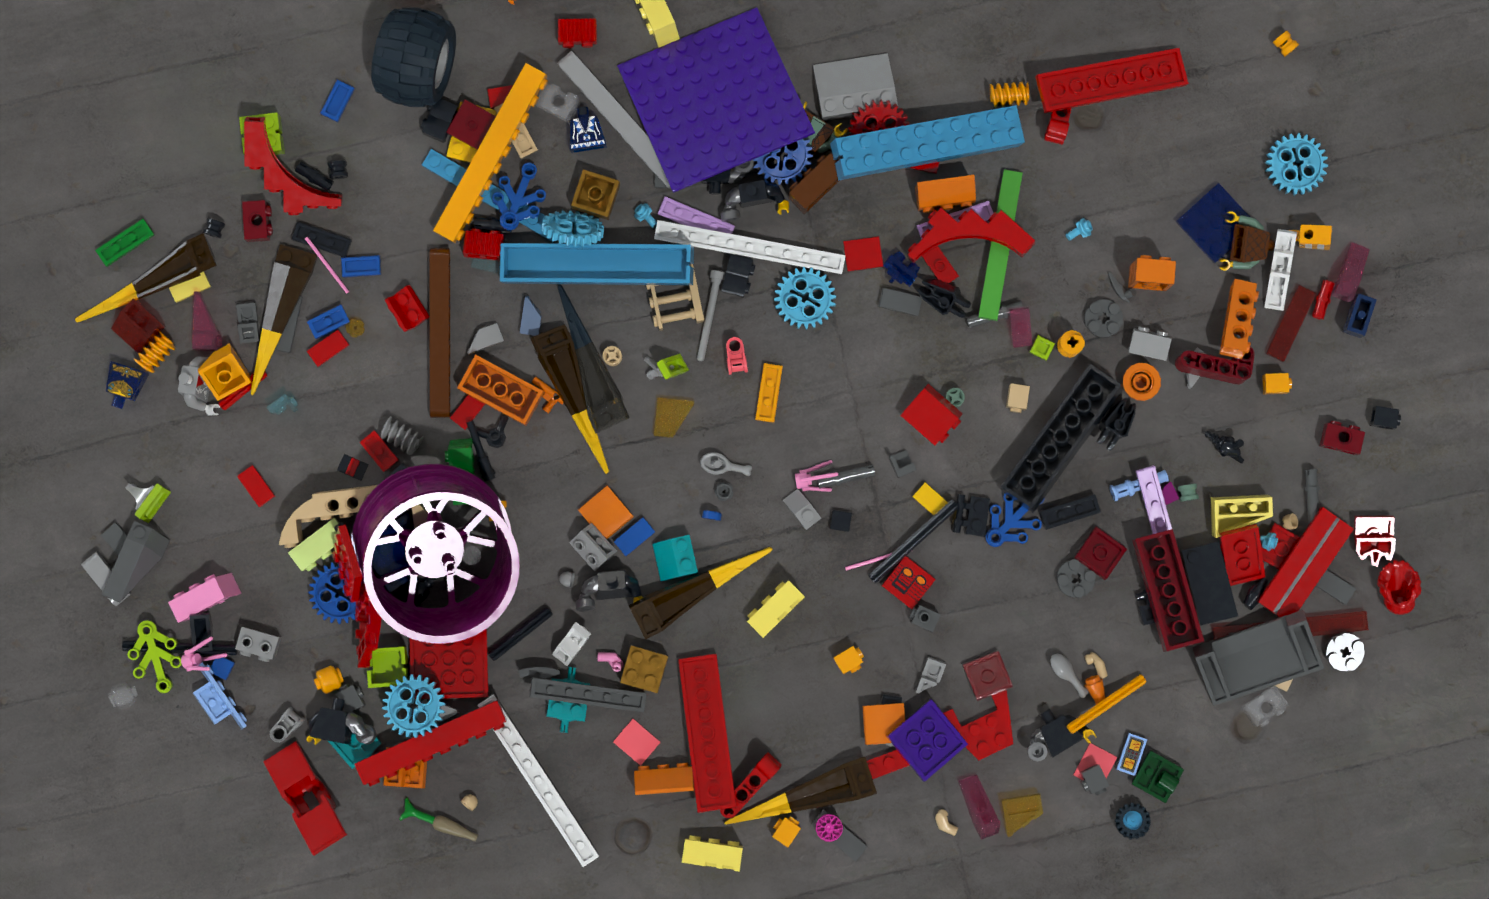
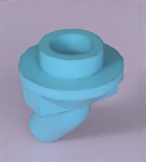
M647 203L638 205L635 208L634 217L640 222L645 219L653 229L656 228L657 221L650 214L652 212L651 207Z
M1084 218L1080 219L1076 223L1077 228L1067 233L1066 238L1070 241L1079 234L1083 238L1090 236L1093 230L1092 224Z
M1269 532L1267 536H1260L1262 548L1267 551L1275 549L1278 543L1276 533Z

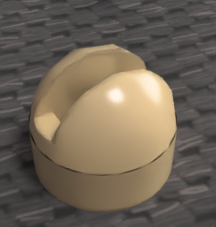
M1287 514L1282 518L1284 522L1282 526L1285 529L1291 530L1298 527V519L1295 514Z
M469 794L461 800V803L467 809L473 811L478 804L477 797Z

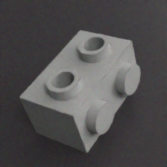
M1138 326V329L1134 328L1129 345V353L1166 361L1172 337L1168 336V332L1157 330V333L1150 332V328Z
M592 523L581 530L569 542L594 571L604 565L617 552Z
M241 627L235 649L240 650L239 654L251 657V654L258 655V660L269 662L270 659L275 660L282 637Z

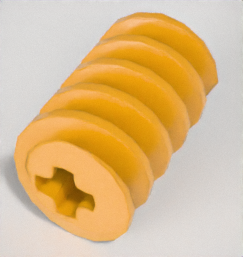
M1028 81L1026 87L1023 82H1019L1018 87L1015 82H1012L1010 88L1008 83H1004L1003 88L1000 83H997L995 89L990 84V102H993L995 108L998 102L1004 107L1006 101H1008L1009 106L1013 105V101H1016L1017 106H1020L1021 100H1023L1025 106L1028 104Z
M1074 330L1065 332L1057 342L1059 353L1068 358L1076 356L1085 346L1083 336Z
M159 331L161 337L154 336L156 343L148 342L151 347L150 349L143 348L146 354L138 353L140 360L134 358L135 362L147 372L154 373L153 366L160 367L158 360L165 361L163 354L170 356L171 354L168 349H176L173 342L161 331Z

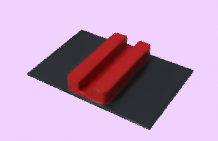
M344 454L337 471L362 481L369 464Z

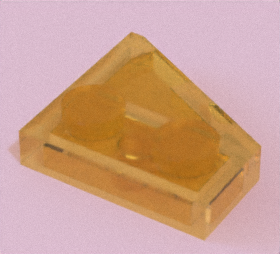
M658 398L654 436L673 438L694 406V401Z
M1040 793L1001 799L1007 837H1011L1014 832L1022 827L1024 828L1031 820L1043 814Z

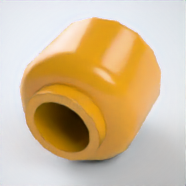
M332 665L316 672V679H313L317 690L321 689L325 694L338 690L341 687V683L344 682L339 668L335 669Z

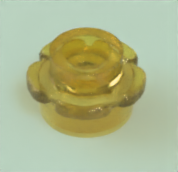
M351 319L348 325H346V332L351 337L356 338L364 333V323L359 319Z

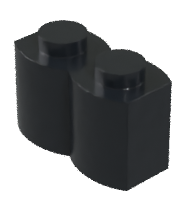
M440 99L435 105L429 106L428 111L430 114L428 118L423 119L421 124L423 135L445 143L448 137L446 132L455 118L459 107L443 99Z
M734 254L730 255L721 292L743 298L744 294H749L751 283H748L749 275L753 276L756 266L752 264L753 259Z

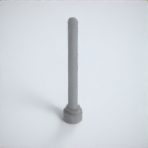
M711 270L709 278H711L712 287L697 355L698 361L705 359L718 290L726 274L721 271Z

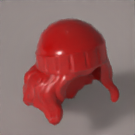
M1394 560L1393 563L1389 562L1388 565L1382 568L1378 576L1377 585L1379 592L1384 597V604L1387 610L1396 615L1408 614L1414 609L1415 600L1421 594L1420 577L1418 572L1414 571L1413 567L1404 560L1399 562Z

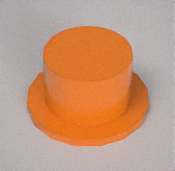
M1137 363L1126 370L1123 376V387L1129 397L1137 401H1146L1158 393L1161 387V378L1159 372L1153 366L1147 363Z

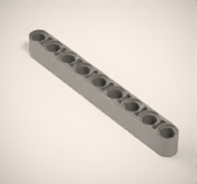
M570 51L557 63L559 67L652 172L669 188L670 185L649 137L582 61Z

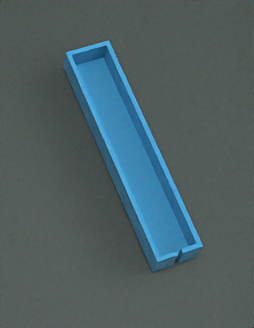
M1017 105L835 138L830 145L834 160L839 159L841 156L843 157V159L835 163L839 181L1016 148L1025 143Z
M501 243L500 282L504 284L693 285L694 268L690 264H694V247L692 245L584 244V246L570 244L567 246L566 244Z

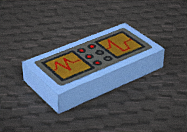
M1128 733L1116 770L1135 776L1147 739Z

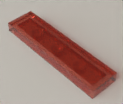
M1300 285L1297 287L1266 355L1281 362L1285 361L1317 293Z

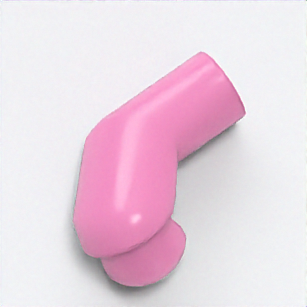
M598 652V662H608L615 672L622 670L624 666L623 661L616 653Z

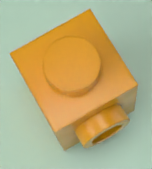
M1289 373L1262 375L1263 395L1287 394L1289 389H1292V379L1289 378Z
M852 646L833 657L842 674L848 671L854 673L862 668L860 664L863 663L862 658L864 655L859 647L855 649Z
M791 816L789 819L786 817L783 820L779 818L773 827L776 830L772 837L786 847H789L801 829L798 826L800 822Z

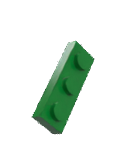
M142 219L95 251L105 266L108 267L155 236L147 222Z

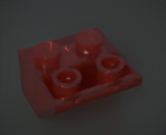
M133 298L119 313L111 329L137 353H142L144 351L143 348L149 345L148 342H152L154 336H157L159 331H162L166 326Z

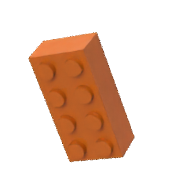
M476 354L457 387L461 392L524 426H527L544 395L543 390Z

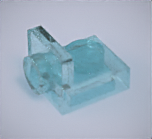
M284 394L266 408L271 414L274 415L276 413L279 415L287 409L286 405H289L292 411L296 413L299 411L296 407L299 404L292 395L289 397Z

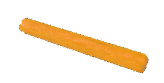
M1143 675L1137 676L1067 725V729L1070 733H1075L1147 682Z

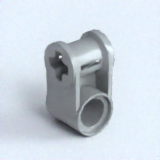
M289 707L270 730V738L274 742H285L303 724L305 718L298 716L293 711V708ZM281 728L284 731V737L278 740L275 737V731Z

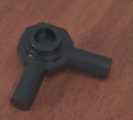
M502 415L497 428L489 432L476 428L479 437L485 438L491 447L499 448L503 446L506 440L504 429L509 418Z

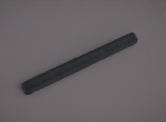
M954 500L949 501L869 574V578L874 583H877L959 508L958 504Z
M123 641L122 650L129 651L137 641ZM147 642L144 643L140 652H147ZM155 642L156 646L169 653H184L185 650L193 648L192 643H177L174 649L169 650L165 647V643ZM168 642V645L173 647L174 643ZM213 644V651L196 653L213 655L227 653V655H237L238 650L235 649L236 645Z

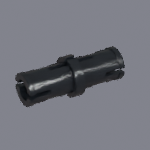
M302 161L295 169V172L308 179V182L318 185L326 192L331 189L334 181L323 176L319 170H314Z
M492 217V219L474 218V229L512 233V230L504 229L500 224V220L496 219V217ZM506 220L509 224L513 223L512 220Z

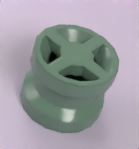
M952 388L946 393L945 399L957 408L964 402L965 395L961 389Z
M1197 484L1178 486V491L1181 492L1180 502L1199 499V495L1196 493Z

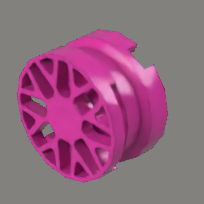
M825 814L818 819L816 832L822 840L832 842L841 836L843 825L837 816Z

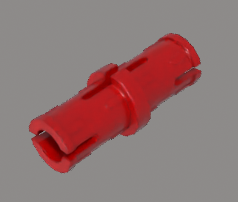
M1328 280L1322 281L1319 295L1315 299L1316 306L1312 314L1313 318L1324 320L1328 304L1331 303L1330 297L1335 283Z

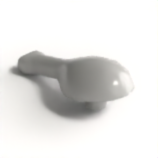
M707 453L700 460L701 467L713 475L723 474L728 471L743 473L745 476L751 475V465L743 466L731 463L720 453Z
M1061 654L1052 655L1050 663L1055 674L1061 679L1070 681L1078 691L1079 696L1084 698L1088 694V690L1075 676L1071 662Z

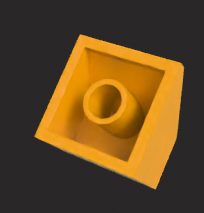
M230 343L213 352L198 369V373L217 401L251 383L248 370Z

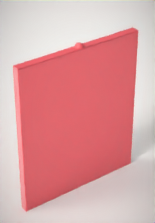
M634 719L622 729V732L613 741L640 766L661 743Z
M1090 743L1073 775L1083 780L1080 772L1099 764L1107 778L1117 757Z

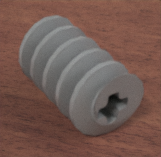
M390 416L381 430V439L388 437V443L394 441V447L401 445V451L407 449L408 455L413 454L422 443L424 436L418 439V432L411 435L412 428L405 431V424L398 427L399 420L391 423L392 416Z

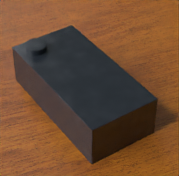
M1219 541L1179 551L1200 626L1238 617Z

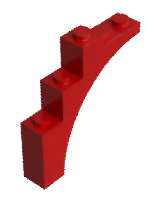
M265 117L245 118L244 165L253 170L264 167V190H269V192L273 193L283 190L284 212H288L289 215H299L303 213L304 206L308 208L327 206L328 209H337L338 206H342V194L328 193L312 188L295 178L281 164L271 147L267 135Z
M940 208L938 211L935 209L929 215L928 225L932 229H927L921 235L922 240L918 244L915 242L908 249V258L914 263L923 254L938 245L966 238L996 242L1023 257L1035 245V240L1002 210L999 213L994 212L988 219V224L972 209L969 212L964 211L958 218L959 222H957Z

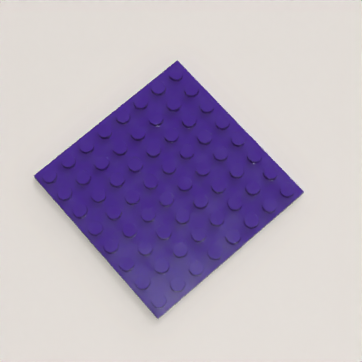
M757 7L617 65L673 193L815 134Z

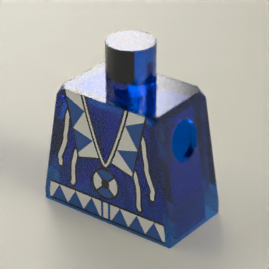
M588 107L577 108L578 119L570 121L571 153L607 148L598 117H590Z

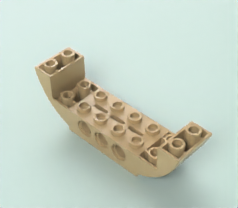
M377 485L322 491L312 494V499L303 503L287 520L281 533L279 545H285V548L299 545V542L303 541L301 523L311 522L315 520V517H320V520H329L334 518V515H339L340 518L353 516V513L359 511L366 497ZM352 497L358 500L357 507L351 504ZM332 500H336L339 503L338 509L333 508ZM423 503L413 506L412 513L415 528L426 521L427 511Z

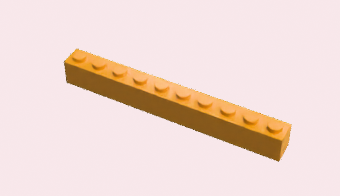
M525 63L433 230L435 233L453 243L462 239L465 233L463 229L466 223H471L475 207L481 205L483 201L482 194L491 187L493 182L491 178L494 173L497 174L499 172L503 156H508L512 140L518 138L520 134L519 127L522 123H526L530 115L528 113L529 109L538 102L539 97L537 95L540 89H545L548 83L545 73Z

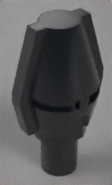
M1261 578L1258 584L1252 585L1248 590L1244 606L1249 610H1252L1258 604L1257 601L1263 594L1268 580Z

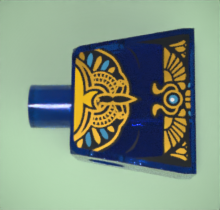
M111 361L106 392L115 395L111 406L123 409L126 399L135 401L149 374Z

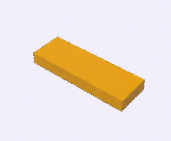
M767 363L763 365L755 418L757 421L771 423L775 421L783 366Z

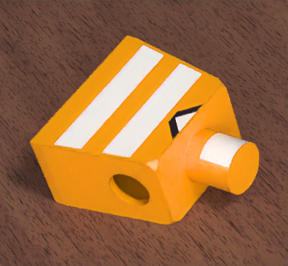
M1301 225L1300 230H1289L1297 232L1295 242H1299L1300 248L1330 250L1332 226ZM1310 234L1312 238L1306 239L1304 236Z

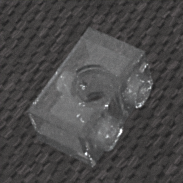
M551 83V85L547 84L545 89L541 91L536 107L570 124L580 106V101L577 100L578 96L570 92L566 94L561 91L559 86ZM562 98L564 100L563 105L555 106V99Z
M1274 685L1243 705L1241 709L1255 727L1259 725L1263 727L1270 722L1269 718L1273 715L1279 716L1286 711L1285 707L1289 704ZM1264 702L1270 705V710L1267 713H1264L1261 709Z

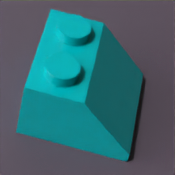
M690 535L652 544L661 581L698 573Z

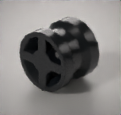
M347 161L328 162V168H330L329 179L347 178L348 172L345 168Z
M207 218V226L203 229L202 233L221 239V231L225 228L226 224Z

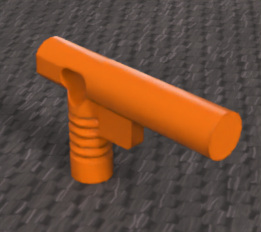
M538 377L533 379L531 383L545 392L543 398L548 403L543 410L546 413H550L553 406L556 405L555 403L564 404L561 397L554 400V394L559 396L557 391Z

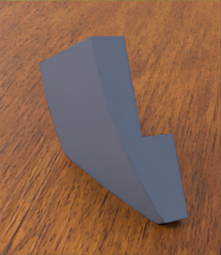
M525 296L520 334L536 336L540 334L542 316L540 314L541 311L535 307L529 296Z

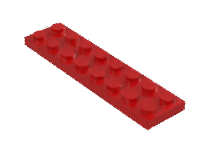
M1180 48L1052 71L1035 76L1044 113L1173 89L1189 84Z
M717 654L678 659L697 812L737 808Z

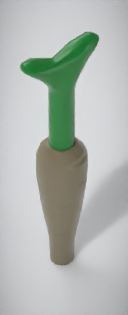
M405 798V811L400 815V821L408 817H416L431 823L437 831L476 842L478 834L469 831L442 815L434 817L421 812L413 807L408 798Z

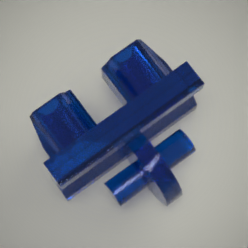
M900 251L894 255L891 254L883 266L888 269L886 273L892 277L889 280L891 284L896 280L900 284L904 282L910 287L917 278L920 267L915 263H911L908 267L905 266L902 262L906 257Z

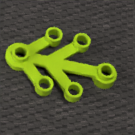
M149 620L143 621L137 629L139 638L127 655L131 660L138 659L140 657V650L145 642H147L148 650L140 665L134 669L133 675L137 679L144 677L146 668L152 659L158 679L156 689L160 693H167L172 689L173 683L170 678L165 676L160 657L170 662L173 668H179L182 665L181 657L174 656L156 646L155 639L165 643V647L169 650L177 646V640L158 632L154 622ZM145 627H148L150 629L149 634H146L144 632ZM169 640H172L174 642L173 647H170L168 645ZM131 651H136L137 657H132ZM178 659L180 661V664L175 665L173 663V660ZM137 669L142 670V676L137 675ZM162 682L166 683V689L161 688L160 684Z

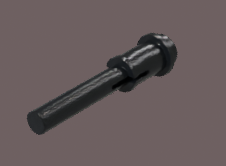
M474 421L467 422L479 458L477 462L483 475L481 478H484V481L494 479L496 472H493L489 456L485 455Z

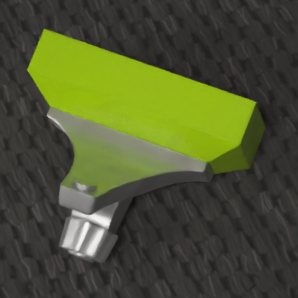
M681 354L662 359L659 362L652 360L648 356L644 359L654 369L646 374L650 380L658 376L664 377L666 380L689 371Z
M129 483L125 487L136 500V512L134 515L147 523L151 521L171 493L158 483L145 489L138 488L137 485Z

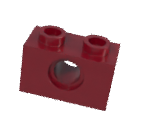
M265 200L242 202L244 240L247 242L270 241V235H273L272 224H269V217L272 216L271 205H268ZM262 217V223L258 226L254 225V219Z
M1330 421V423L1324 424L1319 447L1357 456L1361 453L1365 432L1360 431L1361 428L1349 425V428L1343 427L1340 422ZM1340 432L1345 433L1347 436L1345 443L1341 442L1338 438Z

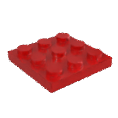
M342 525L338 526L337 534H335L336 543H334L333 559L335 563L338 562L340 567L338 568V574L345 583L343 585L345 596H349L352 603L359 600L362 573L347 527Z

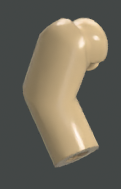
M1090 652V654L1085 655L1086 663L1088 665L1094 663L1100 679L1108 676L1104 661L1096 653Z
M939 810L935 816L938 828L955 836L958 827L948 822V812L946 810Z

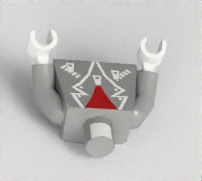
M195 357L189 365L182 366L181 374L178 377V393L183 396L188 407L200 411L205 410L208 415H218L213 411V408H220L218 404L206 405L210 389L198 373V369L208 357Z

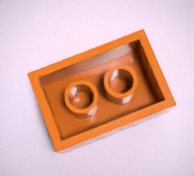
M1140 255V258H1137L1130 265L1128 288L1167 291L1174 285L1176 261H1171L1170 257H1159V260L1152 259V256Z

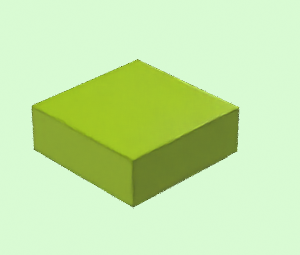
M1038 335L1029 353L1047 361L1055 343Z

